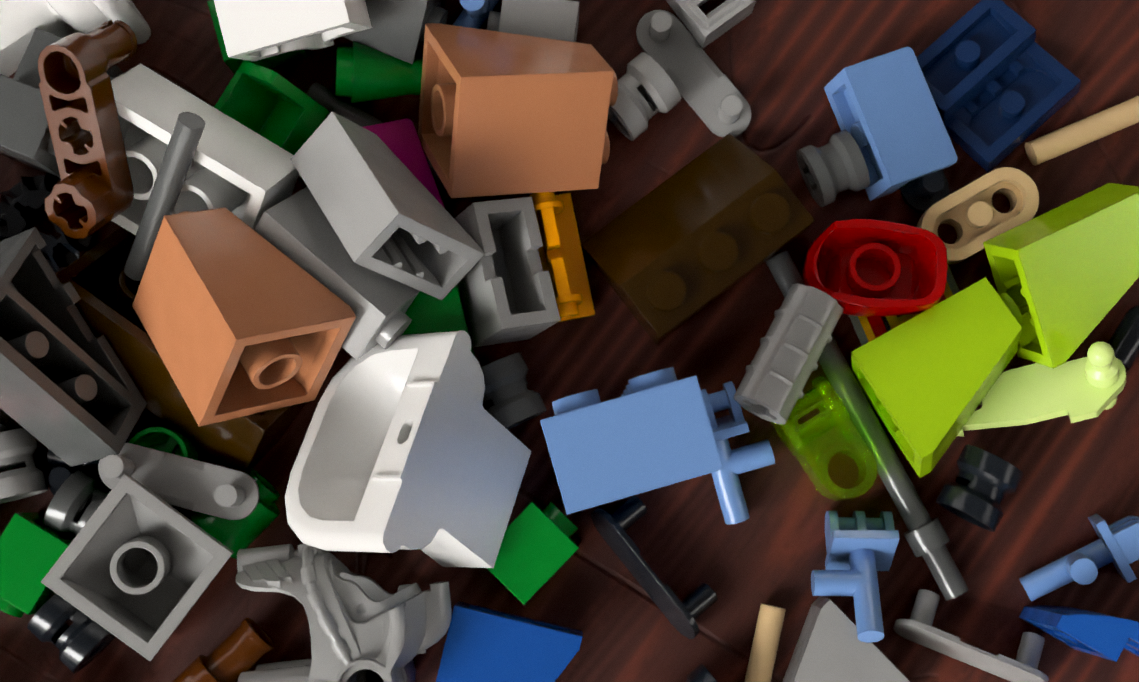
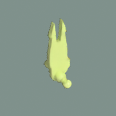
M1100 341L1090 346L1087 357L1067 361L1054 369L1035 363L1005 371L999 376L980 403L982 407L974 411L957 436L964 437L963 431L1028 425L1069 415L1071 423L1096 418L1104 410H1109L1116 404L1117 396L1123 391L1127 382L1126 368L1122 361L1115 357L1111 345Z

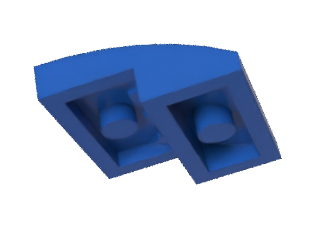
M1050 605L1024 606L1019 615V618L1075 650L1117 662L1123 649L1139 657V622L1088 610Z

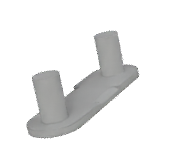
M653 10L646 13L638 22L636 29V38L639 46L665 70L674 82L680 95L715 135L722 138L729 133L734 137L741 135L751 121L752 113L748 101L728 77L721 72L674 14L666 10Z
M125 443L118 455H108L100 459L98 464L100 478L110 489H113L123 474L127 473L170 505L228 520H240L249 516L256 509L260 498L259 487L256 481L245 472L132 443Z
M918 590L910 619H897L895 621L893 629L903 638L1008 681H1049L1048 676L1038 670L1045 642L1044 637L1032 632H1023L1016 660L1001 654L994 655L960 641L961 638L932 627L940 596L930 590Z

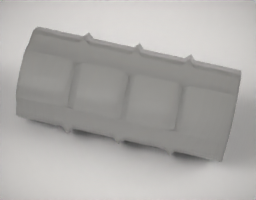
M799 283L792 284L780 309L775 310V318L766 336L760 338L761 345L751 364L745 368L746 374L734 395V400L741 407L766 421L779 425L786 424L797 400L803 398V389L812 371L817 370V361L826 344L832 341L831 334L844 310L837 300L815 287Z

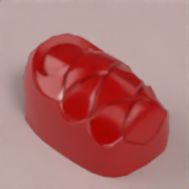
M872 219L835 221L814 241L807 252L803 268L804 285L815 287L836 299L838 304L844 309L842 314L868 317L924 312L936 305L945 291L948 271L947 249L943 241L936 234L926 229Z

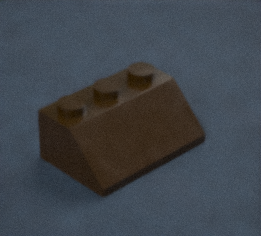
M729 133L583 242L581 247L657 345L763 265L767 260L804 234L815 220L777 171Z

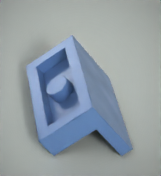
M904 47L845 67L824 87L841 131L847 130L852 135L865 159L870 177V186L865 188L870 201L892 194L911 180L950 167L957 162V154L911 47Z

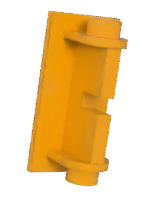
M541 192L530 194L529 197L532 196L543 246L538 249L543 271H549L561 320L559 322L594 316L595 311L571 193L555 195V192Z

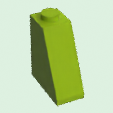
M1115 183L1105 184L983 242L998 294L1002 292L1009 294L1017 304L1024 320L1017 350L1018 357L1053 369L1064 364L1139 278L1138 186Z
M986 277L851 352L852 371L864 394L919 478L933 470L1017 353L1022 325L1024 324L1022 314L1011 296L1006 292L998 294Z

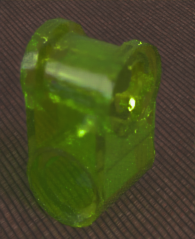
M818 376L812 380V388L803 393V398L797 400L786 424L771 423L789 451L797 457L815 488L823 496L831 500L845 501L865 494L873 486L877 477V463L873 453L852 423L850 415L839 395L823 376ZM815 409L820 411L819 414L803 424H798L797 420ZM835 454L850 456L858 466L859 477L851 489L836 486L829 477L828 464L831 457Z

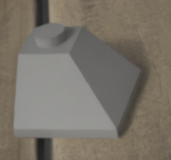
M125 473L49 570L41 583L148 661H151L234 552Z

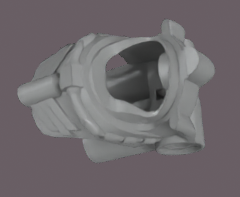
M292 544L239 549L237 552L238 573L236 574L235 581L240 588L254 592H280L293 596L304 606L309 622L312 654L310 659L258 664L255 671L241 672L238 682H369L368 670L378 673L384 682H415L416 668L413 658L417 654L426 653V649L436 644L446 634L450 626L452 609L449 581L434 582L430 584V589L424 591L421 590L417 583L399 585L398 592L390 594L372 578L350 572L330 552L306 544L298 545V550H295Z

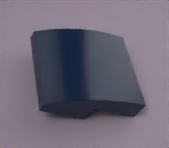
M981 0L917 57L948 135L987 173L1079 92L1081 84L1079 78L1035 42L1037 30L1002 0Z

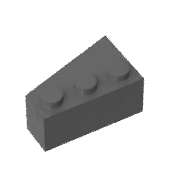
M33 227L0 241V409L70 467L103 459L108 455H118L146 407L147 402L104 334L97 337L94 336L75 306V303L81 300L80 296L70 281L61 284L40 250L47 244L37 228Z

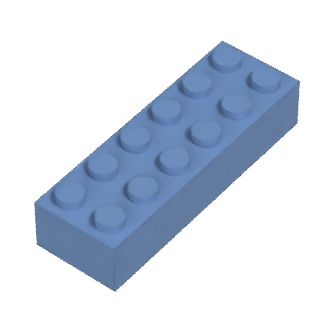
M674 367L629 379V384L623 390L624 394L619 398L601 402L598 390L593 389L552 402L555 416L542 419L540 423L567 515L724 469L696 375L677 381Z

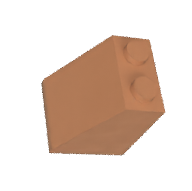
M440 23L425 24L418 138L423 151L451 198L599 188L601 165L607 163L610 154V140L606 128L609 107L614 106L617 100L618 82L613 68L610 67L592 44Z
M225 207L195 212L184 211L163 217L132 304L133 309L199 427L314 401L356 318L355 313L347 303Z

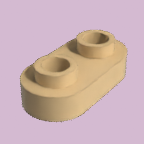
M1012 167L997 168L933 204L922 214L917 227L926 229L938 236L940 224L947 223L953 226L957 233L955 243H943L947 249V264H956L983 250V242L1031 220L1039 206V192L1032 178L1025 172ZM994 193L1004 194L1009 199L1010 209L1008 213L998 212L993 207L992 196Z

